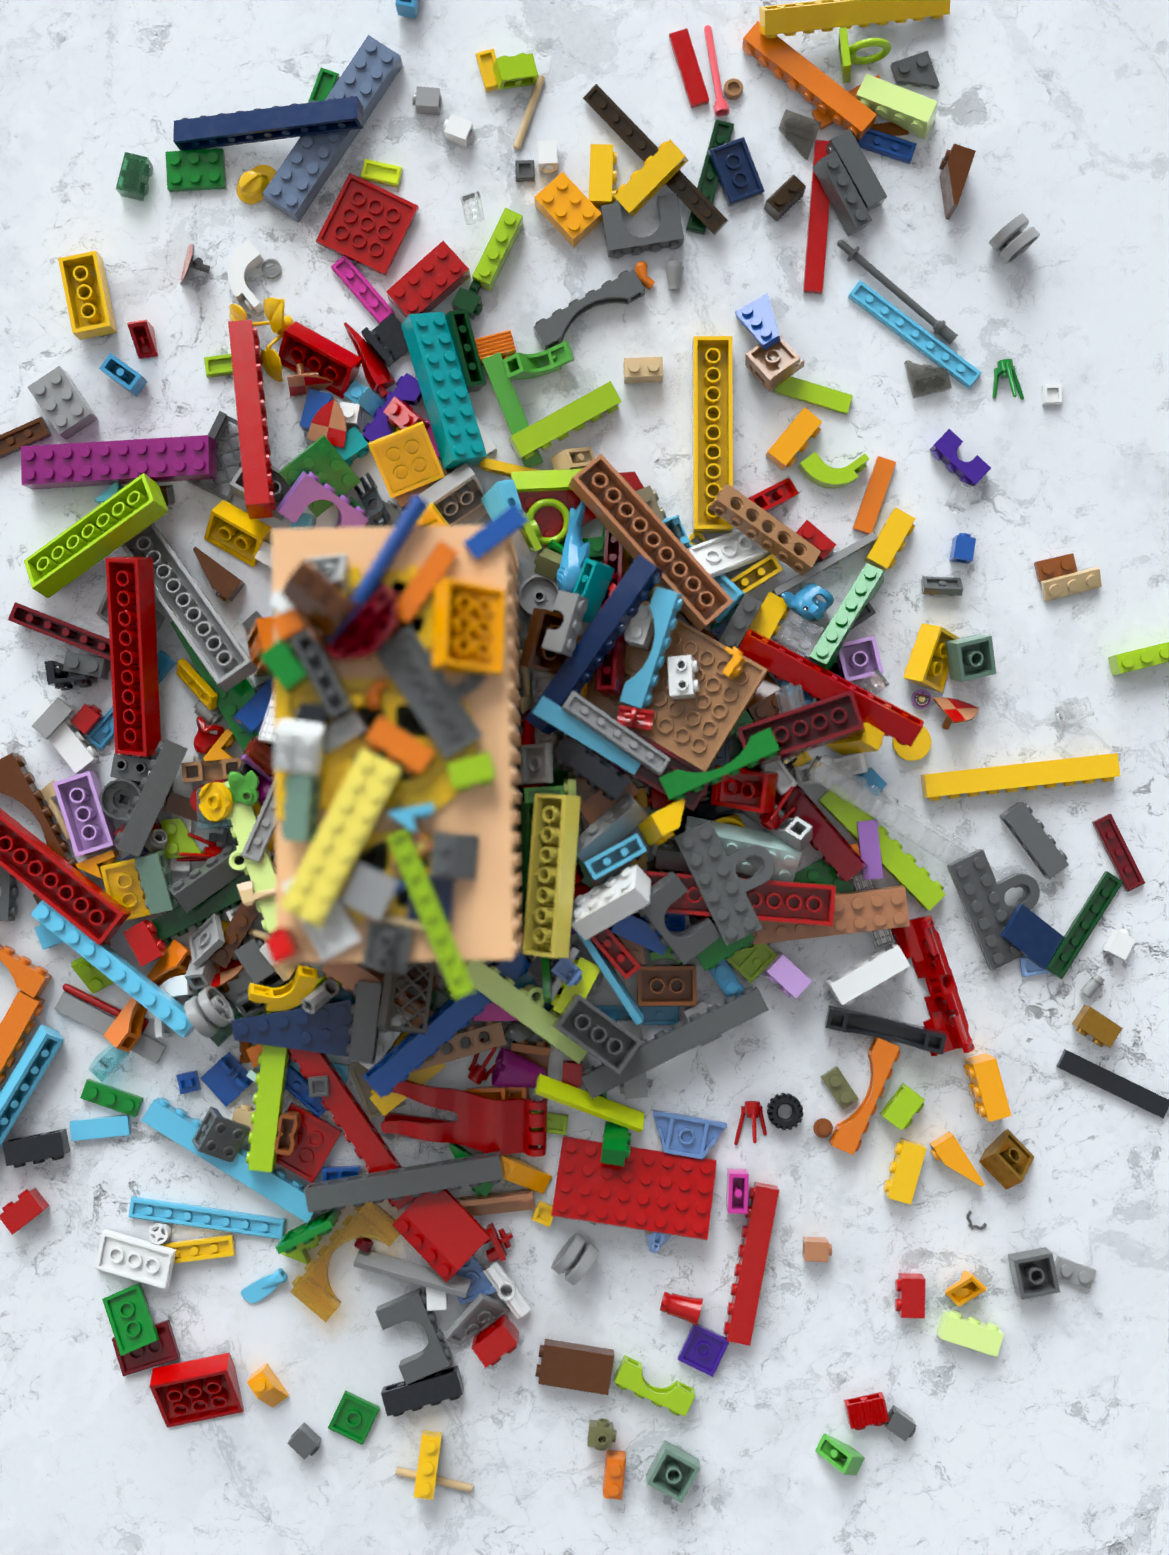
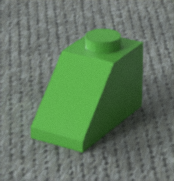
M823 1434L815 1450L844 1475H857L865 1459L864 1456L851 1446L827 1434Z

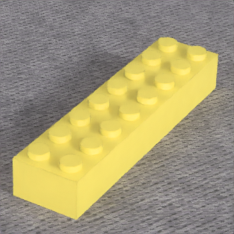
M363 748L360 750L280 908L317 927L324 926L404 769Z
M538 793L534 795L522 954L549 958H569L580 796Z

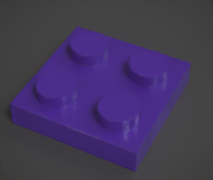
M699 1324L697 1326L692 1325L677 1359L713 1377L729 1342L726 1337Z

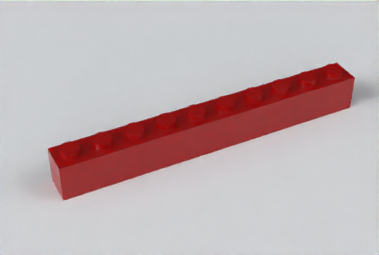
M750 628L738 648L743 652V656L768 669L777 679L790 682L794 688L807 691L815 699L820 698L824 700L852 690L863 723H869L885 733L884 736L895 738L901 745L911 747L923 728V720Z
M289 1048L291 1060L299 1064L301 1067L300 1072L305 1079L309 1076L329 1075L330 1096L321 1097L323 1100L322 1105L327 1111H331L334 1116L332 1117L334 1123L338 1127H342L345 1132L343 1133L348 1143L352 1142L356 1148L354 1151L358 1158H363L367 1164L365 1165L367 1171L374 1173L402 1168L325 1053ZM407 1195L400 1200L393 1201L390 1198L388 1201L392 1207L395 1206L399 1211L418 1197Z

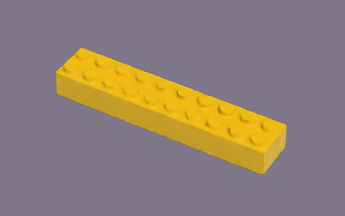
M694 336L692 341L693 533H729L733 530L730 523L709 509L716 495L726 483L733 487L732 336Z

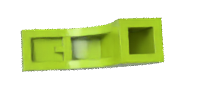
M815 451L803 460L798 468L809 481L818 486L841 488L852 484L858 479L857 473H860L867 467L866 463L869 457L864 453L846 467L833 468L826 465Z

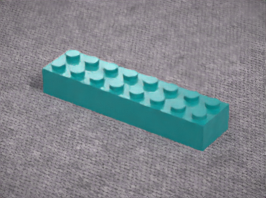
M444 312L409 314L401 324L443 468H458L464 463H467L468 466L478 465L487 457L445 314Z

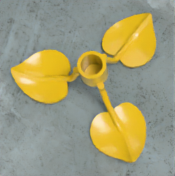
M268 297L263 302V309L266 318L270 321L253 322L252 324L253 326L270 325L272 332L278 334L266 346V350L261 351V361L266 373L274 380L282 382L281 360L278 353L271 349V347L283 338L284 331L294 322L289 315L284 316L285 299ZM229 305L230 321L247 320V314L240 305Z

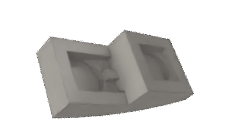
M353 711L324 730V751L326 754L333 752L344 743L367 730L356 711Z

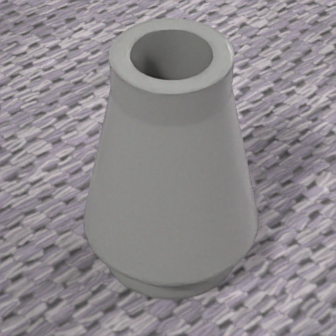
M668 261L665 267L668 290L678 291L680 290L684 267L681 261Z

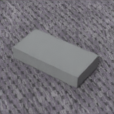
M58 697L32 727L48 740L74 710Z

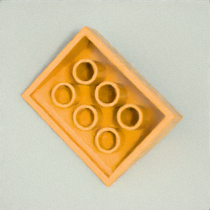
M448 577L435 585L432 669L453 673H503L505 590Z

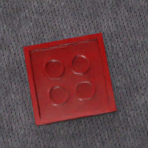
M291 1102L287 1110L300 1112L301 1125L297 1131L298 1145L290 1156L277 1154L276 1163L313 1183L342 1130Z

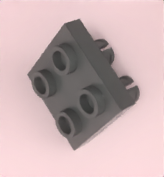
M370 921L362 966L406 973L414 929Z

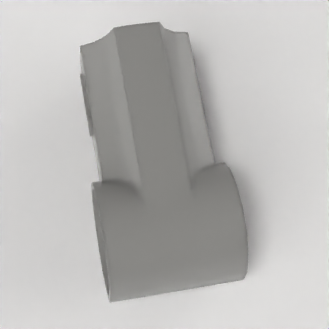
M328 979L301 1001L305 1012L315 1013L339 993L337 982Z

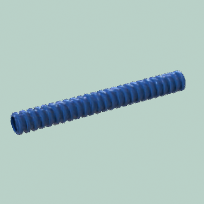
M411 497L412 502L409 501L408 508L405 507L404 509L405 513H401L402 518L398 519V524L393 526L395 528L394 531H390L391 535L390 537L387 536V542H383L384 547L380 548V553L375 555L377 558L372 560V566H368L369 571H365L366 575L361 578L362 582L357 584L359 587L354 589V595H350L359 606L332 638L325 635L326 640L330 643L336 639L367 602L371 600V595H375L374 590L379 588L378 584L383 582L381 579L385 578V573L390 571L389 566H393L392 562L393 560L396 561V555L401 553L399 550L403 549V544L408 542L407 537H411L410 533L411 531L414 532V526H418L417 521L421 520V515L426 513L425 508H429L428 503L420 497Z

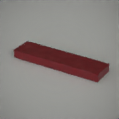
M1107 814L1093 821L1092 824L1120 880L1123 882L1125 890L1128 892L1145 884L1112 815Z

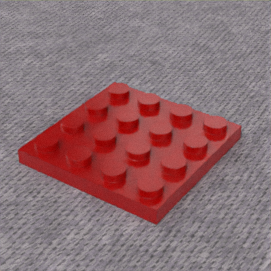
M349 173L316 242L386 276L419 207Z

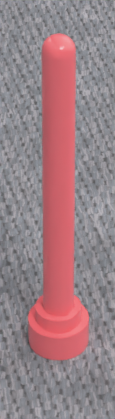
M706 25L704 33L716 97L715 105L713 106L715 116H724L730 112L729 104L723 98L712 28L710 25Z

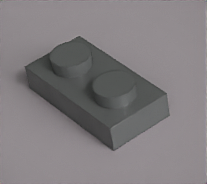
M922 576L923 594L962 596L963 586L961 578Z

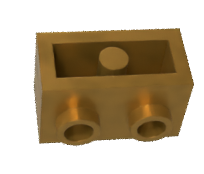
M1085 1004L1072 1022L1077 1027L1075 1031L1085 1037L1088 1034L1093 1038L1092 1042L1101 1048L1103 1046L1111 1048L1123 1029Z

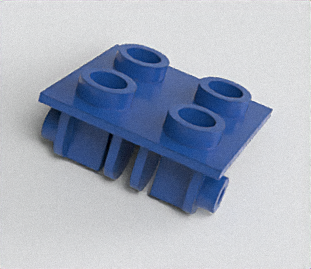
M230 1052L200 1078L226 1107L254 1082L246 1076L248 1072Z

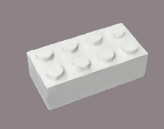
M635 864L632 867L625 868L615 877L608 878L603 884L594 886L589 892L579 895L573 900L571 926L584 940H587L650 904L651 879Z
M891 943L825 980V983L835 1000L841 1005L845 1004L848 1006L856 1001L855 998L859 995L865 996L873 991L872 988L878 984L880 986L887 984L890 981V977L894 975L900 976L907 972L906 968L910 964L899 945Z

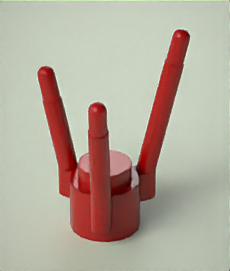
M793 786L786 792L774 812L761 813L759 818L761 819L760 824L770 831H773L774 828L778 829L781 823L796 810L795 807H792L779 819L778 813L792 793Z
M188 833L189 837L207 844L208 847H204L203 854L180 852L179 856L184 858H177L176 860L178 862L207 861L209 858L221 853L222 848L216 846L217 842Z
M493 1047L482 1065H476L480 1053L474 1055L473 1061L468 1068L470 1072L467 1076L471 1081L480 1085L483 1080H487L493 1068L496 1069L497 1062L488 1071L485 1068L497 1050L496 1047Z
M745 1101V1106H741L735 1145H738L745 1114H747V1118H752L754 1144L757 1143L756 1118H758V1114L763 1135H767L763 1117V1106H760V1101Z

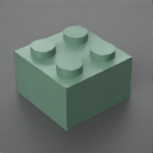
M976 634L946 641L951 680L965 682L996 674L992 636Z
M664 1440L646 1473L647 1484L682 1503L700 1470L699 1459Z

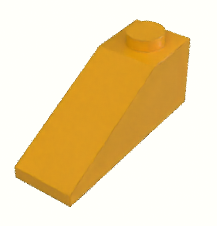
M947 1132L930 1143L932 1147L930 1152L936 1161L940 1159L943 1164L979 1186L983 1187L985 1185L952 1133Z
M510 1154L501 1155L505 1172L503 1179L544 1194L552 1175Z

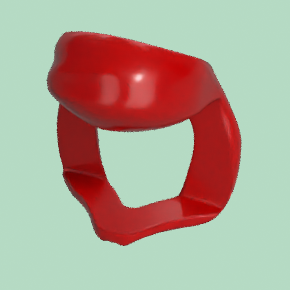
M197 717L198 732L194 738V748L200 754H207L225 732V729L219 725L207 726L203 718ZM217 730L216 735L209 733L211 731Z

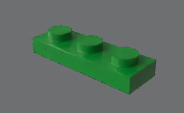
M87 1079L80 1099L136 1117L143 1097Z

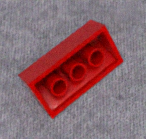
M297 321L284 331L278 354L281 364L296 373V364L302 363L304 365V373L318 372L320 377L332 380L333 384L325 389L342 399L344 398V393L355 380L363 359Z

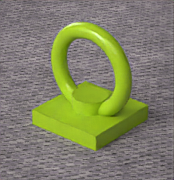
M847 27L839 28L838 47L843 83H848L851 80V64L866 65L878 62L890 53L891 44L882 38H868L849 45ZM878 46L883 48L880 52L870 56H856V51L866 47Z
M545 498L535 502L529 508L527 514L522 512L528 519V522L519 529L530 551L536 552L542 549L541 544L549 545L552 539L559 543L566 538L569 510L562 502L552 498ZM542 507H555L563 515V528L554 537L541 536L540 529L534 520L536 512Z

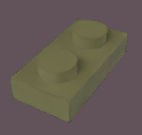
M837 1066L820 1076L842 1110L859 1100Z

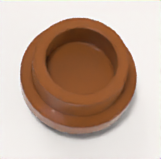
M820 1118L815 1121L813 1130L818 1137L827 1138L832 1134L833 1125L828 1119Z

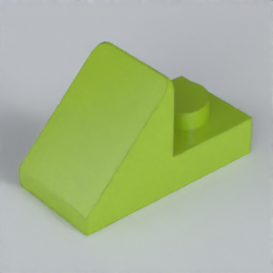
M321 1233L316 1235L315 1239L306 1245L303 1242L296 1246L297 1249L288 1254L285 1252L281 1254L308 1264L311 1258L306 1248L311 1250L319 1245L318 1242L322 1239Z

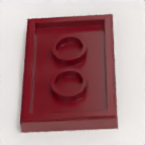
M170 1320L155 1324L160 1340L122 1356L120 1355L115 1337L112 1338L123 1376L180 1358Z

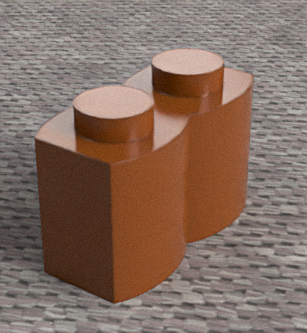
M286 1110L278 1120L279 1135L274 1145L276 1154L290 1156L298 1145L297 1131L301 1125L300 1112Z

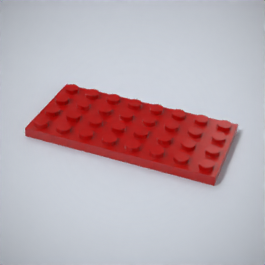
M563 1136L551 1216L708 1240L717 1160L698 1159L630 1147L629 1159L625 1158L624 1166L600 1163L602 1142Z

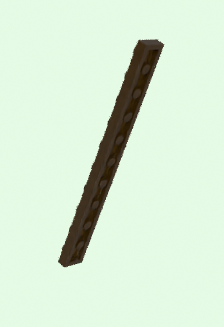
M597 84L583 97L590 107L643 162L658 152V147ZM680 170L666 183L669 189L674 194L677 193V197L714 235L728 222L725 216Z

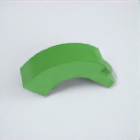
M564 341L542 352L534 354L516 353L503 359V364L508 379L523 380L562 369L563 365L574 361L570 343Z

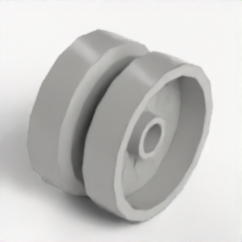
M1023 213L1005 225L989 242L995 251L1004 248L1000 253V257L1006 264L1025 252L1040 236L1035 227L1025 230L1029 220Z
M543 575L528 577L521 584L518 591L522 612L529 619H531L533 608H541L558 613V611L553 609L558 594V584Z
M207 986L198 993V996H194L184 1003V1010L188 1020L205 1037H212L220 1031V1027L224 1028L234 1019L233 1009L219 990L212 986Z
M575 1233L566 1242L551 1265V1269L558 1274L566 1271L565 1280L571 1285H575L580 1281L599 1253V1249L592 1244L584 1247L585 1238L579 1233Z

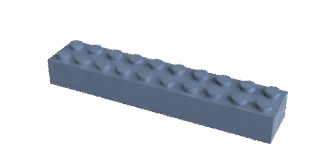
M368 35L325 100L357 96L363 106L364 126L403 67L401 56ZM361 129L301 136L263 192L266 202L299 223Z

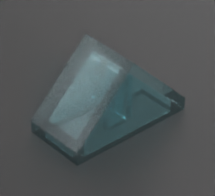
M110 1044L95 1057L88 1069L103 1082L130 1053Z

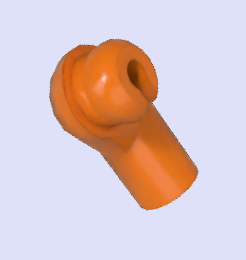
M640 261L635 266V273L642 285L650 290L655 281L647 276V263Z
M382 677L366 691V703L369 708L374 710L381 706L380 692L388 686Z

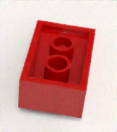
M715 765L714 770L723 766ZM740 768V773L731 777L729 774L722 776V781L712 785L710 804L763 814L774 812L778 773Z

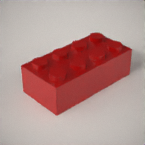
M442 241L390 287L386 293L388 299L405 318L409 314L430 313L471 277L470 271L452 249Z

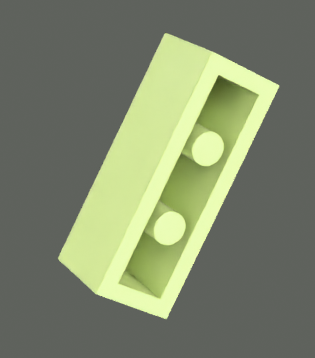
M950 1310V1312L943 1311L937 1330L938 1336L943 1340L995 1357L998 1356L1004 1337L998 1325L990 1322L987 1324L981 1323L979 1319L969 1316V1318L962 1317L961 1313Z

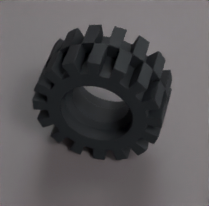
M781 1093V1095L776 1094L774 1098L770 1099L771 1102L767 1105V1114L769 1120L776 1128L792 1130V1127L795 1126L796 1128L797 1124L801 1123V1117L804 1114L802 1111L803 1107L795 1096L789 1093ZM783 1104H788L792 1107V1115L787 1119L778 1116V1108Z

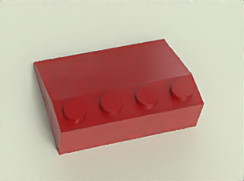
M442 1189L443 1191L437 1194H431V1192L423 1193L399 1216L392 1226L447 1283L491 1235L447 1189Z
M230 1352L156 1367L152 1370L150 1389L167 1428L241 1413L244 1410L236 1369Z

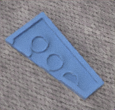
M474 1255L455 1274L472 1279L466 1298L457 1296L460 1305L475 1300L480 1293L488 1295L497 1291L484 1274L482 1266Z

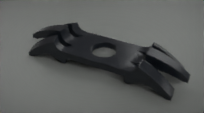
M366 473L365 475L371 487L361 477L360 480L365 493H363L358 485L354 489L362 501L371 526L379 527L375 522L377 519L381 527H387L386 522L390 521V514L383 504L376 483L371 475ZM373 500H377L376 507L370 509V503Z

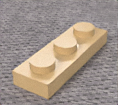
M1094 567L1041 581L1043 599L1049 601L1102 587L1100 569Z

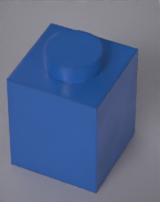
M967 533L956 535L952 540L949 561L965 564L972 562L976 538L971 537Z

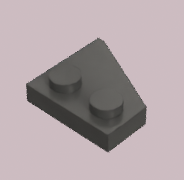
M928 51L891 63L890 67L896 84H910L915 87L925 85L932 86V89H937L940 85Z

